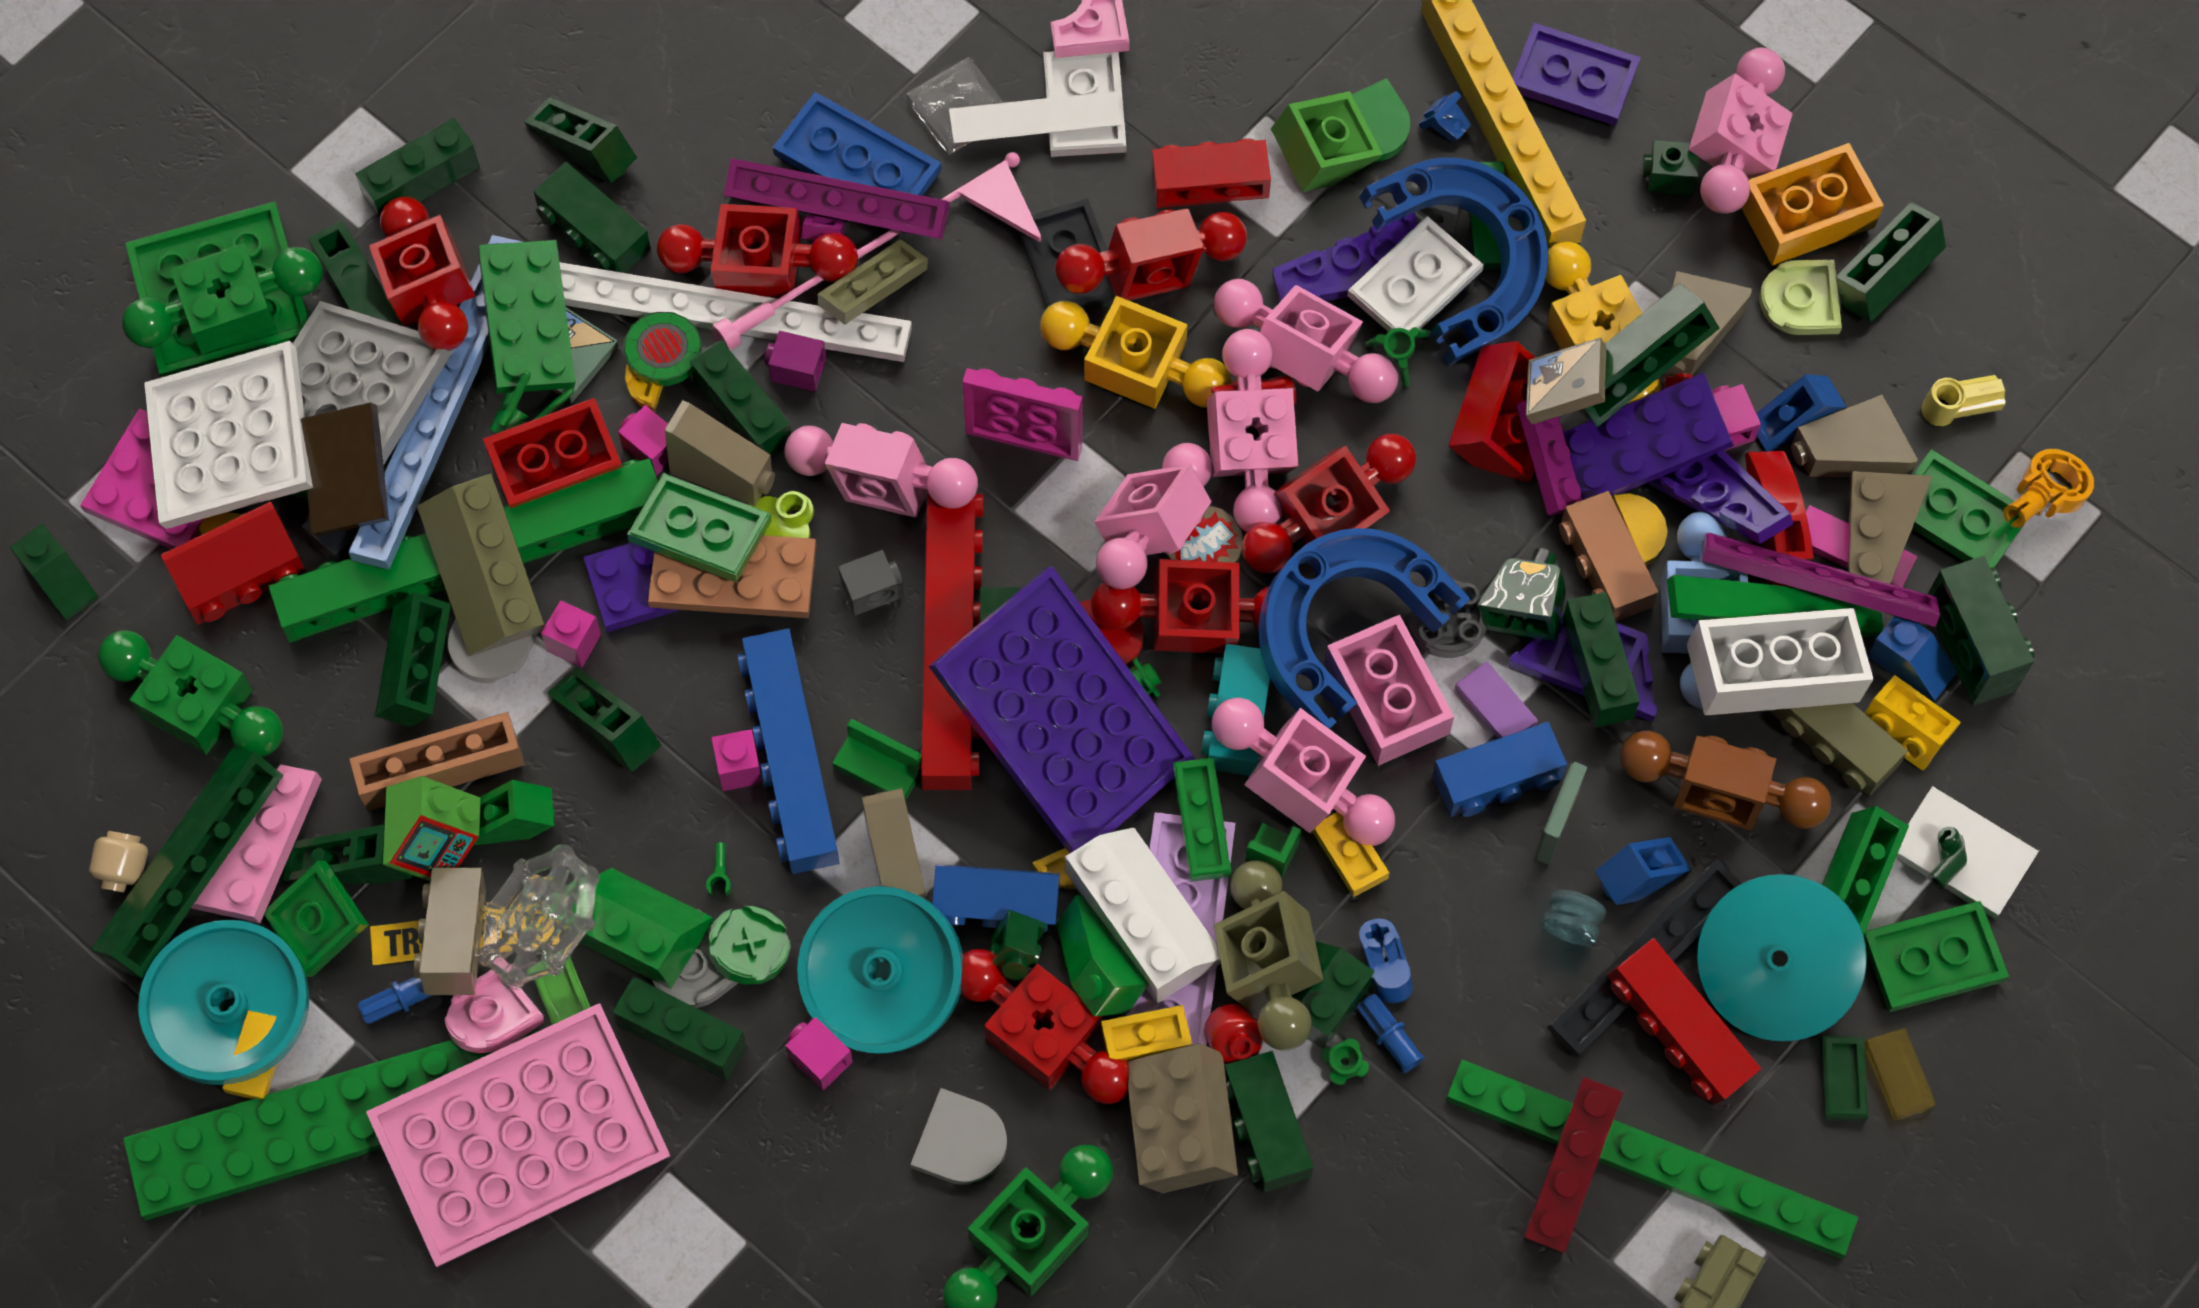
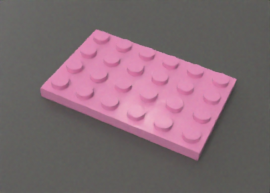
M600 1003L366 1112L436 1267L671 1157Z

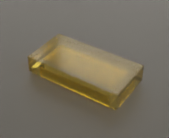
M1905 1028L1867 1039L1864 1042L1894 1121L1931 1110L1936 1106Z

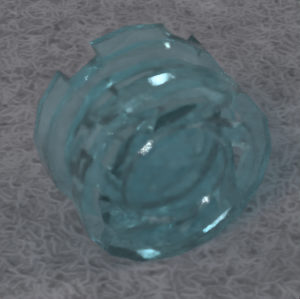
M1570 890L1553 891L1549 901L1551 910L1545 912L1541 923L1542 927L1551 935L1569 943L1585 946L1595 944L1599 934L1597 925L1603 923L1607 912L1605 907L1593 898Z

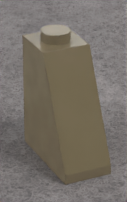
M1676 271L1671 290L1681 283L1705 302L1720 329L1664 374L1668 376L1680 373L1693 375L1743 316L1752 288Z
M1883 395L1798 427L1791 445L1794 460L1799 466H1804L1809 477L1851 478L1852 471L1911 475L1918 462V458Z
M682 400L665 429L670 474L756 506L762 493L768 494L774 483L775 473L771 469L770 454L697 407Z
M902 788L862 797L866 828L880 886L904 889L926 899L925 887Z

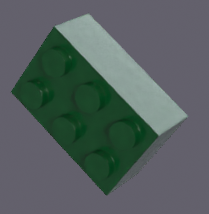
M1985 556L1941 569L1928 592V595L1935 596L1938 599L1940 616L1935 627L1972 706L2016 692L2033 665L2035 657L2030 640L2027 637L2023 638L2018 628V617L2014 606L2010 602H2006L2000 590L2001 581L1995 568L1989 567Z

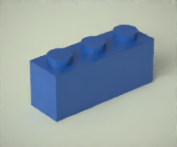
M1545 722L1435 761L1432 775L1450 817L1462 814L1463 817H1469L1483 811L1485 805L1500 800L1501 804L1510 803L1519 799L1525 791L1536 787L1539 791H1543L1556 786L1564 776L1567 762L1549 722Z
M937 864L935 865L932 904L944 914L952 925H965L966 918L982 919L983 927L997 928L1010 909L1047 923L1045 930L1047 931L1048 924L1055 925L1057 923L1060 873Z

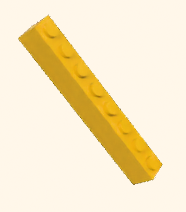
M1422 0L1421 13L1498 161H1503L1505 176L1524 192L1537 211L1546 235L1547 248L1549 249L1553 245L1564 241L1581 242L1586 219L1472 0Z

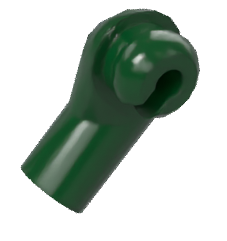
M1951 826L1941 829L1937 835L1941 862L1928 874L1930 882L1939 889H1944L1967 864V852L1963 836L1956 828Z

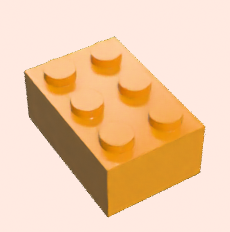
M1850 143L1750 179V194L1741 209L1773 266L1875 228L1884 205Z

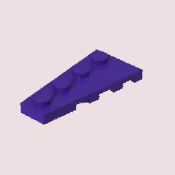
M1415 213L1377 231L1372 226L1368 232L1354 238L1348 236L1336 241L1333 247L1321 252L1315 250L1273 268L1272 279L1278 304L1295 285L1325 301L1348 297V290L1418 225Z
M1721 451L1647 483L1697 511L1710 514L1718 522L1759 544L1793 525L1791 513L1725 451Z

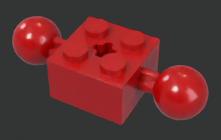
M411 197L394 198L384 206L380 215L381 230L386 238L369 245L387 298L404 327L418 322L419 336L425 345L435 351L436 349L452 351L465 341L469 330L467 317L457 304L476 296L457 244L441 215L429 219L426 208L418 200Z
M721 204L715 239H704L701 233L690 225L676 224L664 230L657 242L658 258L668 270L675 273H688L698 268L703 261L712 262L711 274L716 289L764 297H782L792 291L795 287L797 267H811L813 272L823 280L836 282L855 270L858 263V252L855 244L843 234L835 232L826 233L818 237L812 245L801 244L802 229L797 208Z
M1188 208L1178 211L1168 209L1159 212L1155 216L1142 219L1132 217L1116 224L1108 250L1099 253L1093 247L1085 244H1074L1064 249L1056 261V277L1066 290L1076 294H1084L1097 288L1104 275H1107L1115 296L1128 301L1187 288L1191 284L1202 253L1216 261L1232 260L1244 250L1247 242V231L1244 223L1237 216L1228 212H1217L1208 216L1202 222L1198 231Z
M1398 434L1381 435L1370 444L1366 453V463L1361 466L1347 446L1337 448L1276 490L1274 495L1279 500L1287 519L1279 525L1269 522L1257 524L1246 533L1242 542V554L1246 563L1252 569L1261 573L1277 572L1290 560L1293 550L1292 544L1300 538L1307 545L1321 536L1339 530L1368 528L1390 512V509L1374 485L1378 482L1386 484L1400 483L1412 474L1416 465V452L1411 442ZM1330 496L1335 501L1332 503L1331 509L1326 505V498Z
M1160 559L1154 574V594H1139L1135 586L1128 589H1115L1103 582L1092 595L1091 611L1100 625L1111 630L1126 629L1133 625L1138 617L1154 618V651L1225 653L1226 644L1237 645L1239 641V622H1252L1258 630L1262 603L1269 587L1259 591L1254 598H1239V563ZM1191 603L1198 604V610L1193 609L1190 606Z
M973 949L963 954L961 995L974 1002L991 1000L1000 1007L984 1025L985 1040L1049 1091L1066 1070L1073 1065L1082 1072L1083 1088L1093 1100L1103 1104H1113L1129 1095L1128 1060L1110 1058L1107 1050L1096 1052L1088 1046L1101 1030L1102 1016L1094 1017L1075 992L1038 963L1019 986L1015 988L1005 980L1006 977L1001 969L992 964L995 955L991 951ZM1046 1022L1051 1024V1029L1043 1027L1038 1031L1036 1030V1025Z

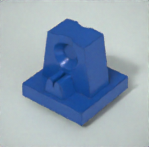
M1455 91L1437 99L1423 114L1424 118L1419 122L1418 126L1422 130L1431 126L1447 140L1453 142L1464 134L1471 123L1456 104L1461 95Z

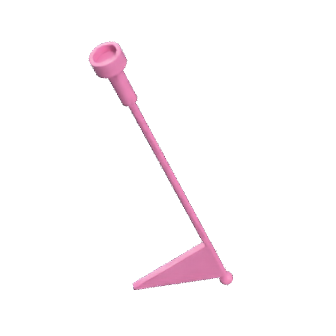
M1014 152L1008 153L1004 161L941 199L952 202L961 197L1036 241H1041V234L1009 167H1016L1020 162L1018 154ZM890 230L857 250L858 259L900 234L901 231ZM816 275L774 302L769 303L766 301L732 323L727 318H723L711 326L716 342L722 340L730 351L741 345L740 336L775 315L774 310L820 283L823 279Z

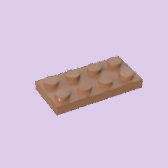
M763 535L737 583L654 551L648 600L650 608L809 618L817 548L816 539Z

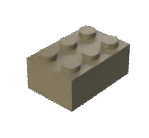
M1198 1043L1128 1061V1090L1139 1185L1161 1193H1167L1238 1176L1224 1061L1221 1053Z

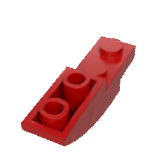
M1785 452L1745 453L1747 473L1791 513L1793 525L1761 543L1762 548L1808 561L1814 559L1803 498ZM1765 579V582L1768 585L1792 587L1789 585Z

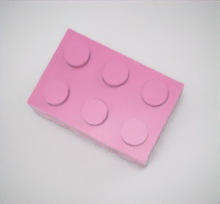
M1400 614L1327 646L1324 664L1328 672L1357 702L1349 712L1378 766L1450 734L1454 715Z

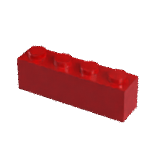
M1655 938L1645 943L1607 974L1608 978L1612 981L1610 986L1614 994L1622 1002H1629L1639 1014L1637 1020L1641 1027L1648 1034L1657 1036L1666 1047L1664 1053L1668 1060L1675 1067L1684 1069L1693 1080L1691 1081L1693 1090L1702 1100H1709L1712 1105L1724 1101L1761 1070V1067Z

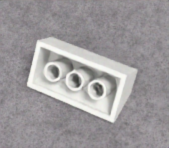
M1135 828L1099 835L1065 856L1066 874L1149 983L1146 989L1156 1004L1221 964L1217 944Z

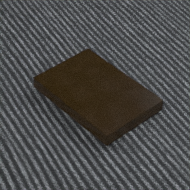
M369 402L300 419L313 488L307 489L311 533L316 536H323L389 521L377 405Z

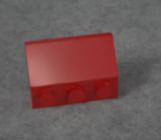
M1518 341L1481 347L1448 446L1474 467L1523 482H1531L1535 469L1517 404L1527 400L1529 360L1536 357Z
M595 398L483 438L490 462L510 509L622 467Z
M272 502L161 554L197 625L203 622L215 621L221 618L227 610L240 604H249L261 597L262 593L269 590L270 585L278 583L285 576L301 575L306 572Z

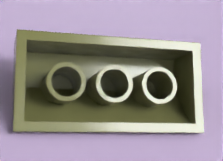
M492 474L452 486L419 504L417 508L469 657L541 633L545 626Z

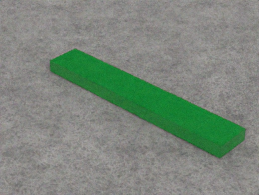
M1672 575L1666 579L1671 618L1713 620L1854 608L1862 637L1877 638L1884 630L1880 611L1796 587Z

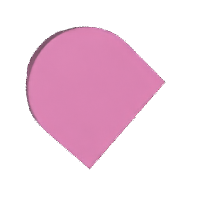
M501 964L477 978L475 995H453L451 999L452 1004L445 1017V1024L453 1042L460 1048L473 1053L498 1051L545 1023L542 1013Z

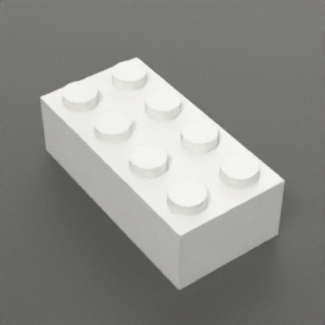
M1854 608L1700 620L1686 644L1705 716L1858 703L1873 681Z

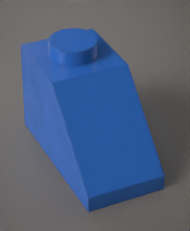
M1805 374L1756 413L1761 423L1757 437L1766 452L1774 451L1792 443L1798 427L1844 410L1847 406L1828 376Z
M1894 616L1876 638L1867 656L1932 702L1936 701L1957 673L1933 633L1916 621Z
M1671 837L1630 843L1595 870L1601 880L1604 893L1616 905L1636 902L1692 871Z

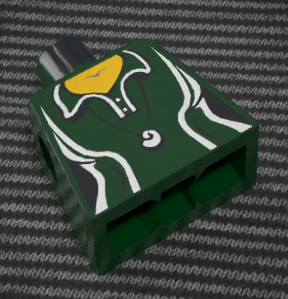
M1537 548L1533 551L1530 561L1515 558L1505 561L1478 605L1483 624L1487 627L1486 630L1557 641L1566 596V586L1562 569L1554 565L1556 556L1551 551Z

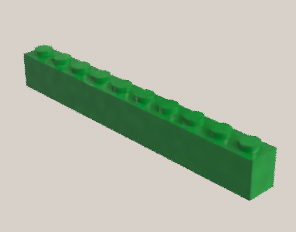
M650 458L642 461L631 460L625 462L621 468L511 509L508 504L503 507L522 563L524 564L632 527L658 483ZM426 533L416 537L404 536L390 569L352 561L350 558L341 562L324 563L318 566L315 571L303 575L293 574L285 576L278 583L269 586L281 627L289 643L391 609L414 592L429 596L446 590Z

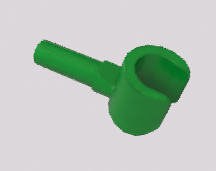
M722 842L715 844L714 873L709 876L706 882L707 891L712 897V886L719 880L726 882V896H729L732 892V883L726 876V844Z

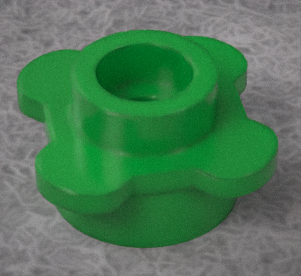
M1137 657L1133 658L1135 666L1129 670L1148 695L1153 692L1156 697H1159L1160 693L1156 685L1161 683V680L1150 662L1143 665Z
M1348 1038L1344 1042L1336 1044L1333 1048L1328 1046L1322 1050L1321 1060L1328 1065L1331 1072L1330 1081L1333 1084L1344 1085L1347 1079L1354 1076L1364 1077L1368 1073L1369 1064L1362 1060L1360 1044L1357 1040ZM1345 1058L1349 1061V1064L1343 1065L1341 1060Z

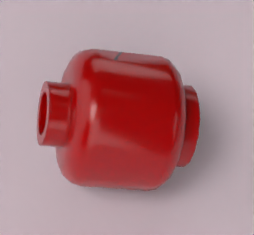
M1227 1004L1218 1007L1209 1015L1205 1022L1204 1035L1210 1048L1221 1053L1225 1064L1256 1056L1262 1049L1263 1039L1258 1030L1257 1020L1248 1009L1239 1004Z

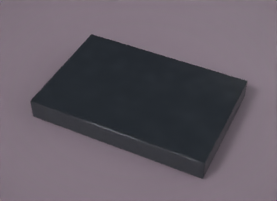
M1089 199L1033 214V220L1041 234V241L1038 242L1019 230L1018 232L1046 307L1048 308L1059 301H1071L1081 306L1085 312L1112 305L1116 296L1107 275H1104L1097 288L1084 294H1076L1066 290L1056 277L1055 265L1057 258L1067 247L1074 244H1085L1093 247L1099 253L1108 250Z

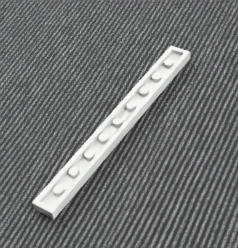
M559 262L566 306L638 318L655 312H674L686 317L697 328L711 330V326L723 318H727L732 323L766 301L772 303L777 300L776 298ZM789 301L774 310L775 315L742 334L776 341L780 330L823 340L825 349L904 362L912 324L911 321L866 313H862L847 324H843L818 305Z

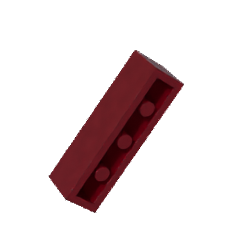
M1586 1077L1582 1078L1523 1239L1556 1252L1565 1253L1624 1093L1623 1091Z

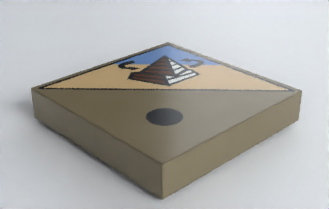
M1601 337L1529 360L1526 416L1531 424L1605 402L1606 345Z

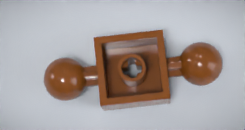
M1647 730L1639 731L1629 736L1621 748V765L1624 771L1634 780L1654 782L1664 775L1681 779L1673 808L1752 831L1764 804L1779 808L1784 820L1799 829H1811L1819 826L1826 820L1831 810V796L1828 789L1814 778L1799 777L1791 780L1786 785L1771 781L1777 759L1769 757L1766 752L1758 748L1747 747L1742 749L1728 745L1727 741L1720 737L1696 736L1689 756L1672 752L1669 742L1662 735Z

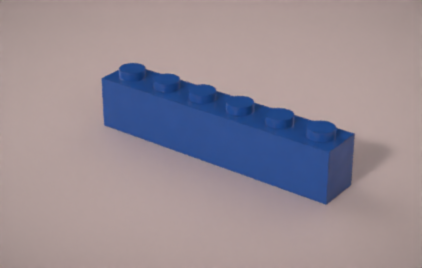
M790 629L742 638L745 652L739 653L737 656L742 677L750 676L753 689L745 690L749 713L758 712L760 725L754 726L753 732L757 751L766 749L768 762L760 764L765 788L773 786L776 800L768 801L773 825L782 824L784 837L776 839L781 863L789 861L792 874L840 864L838 849Z

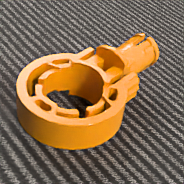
M2059 449L2040 451L2033 457L2024 472L2023 479L2018 483L2017 492L2020 495L2024 491L2026 492L2004 508L2003 515L2006 522L2008 523L2018 515L2019 518L2011 526L2020 528L2034 515L2040 516L2048 507L2049 509L2045 514L2048 518L2054 516L2057 512L2072 513L2079 510L2094 489L2093 475L2081 459L2069 452ZM2050 467L2051 472L2061 474L2063 478L2071 483L2072 489L2067 490V487L2053 481L2048 475V468Z

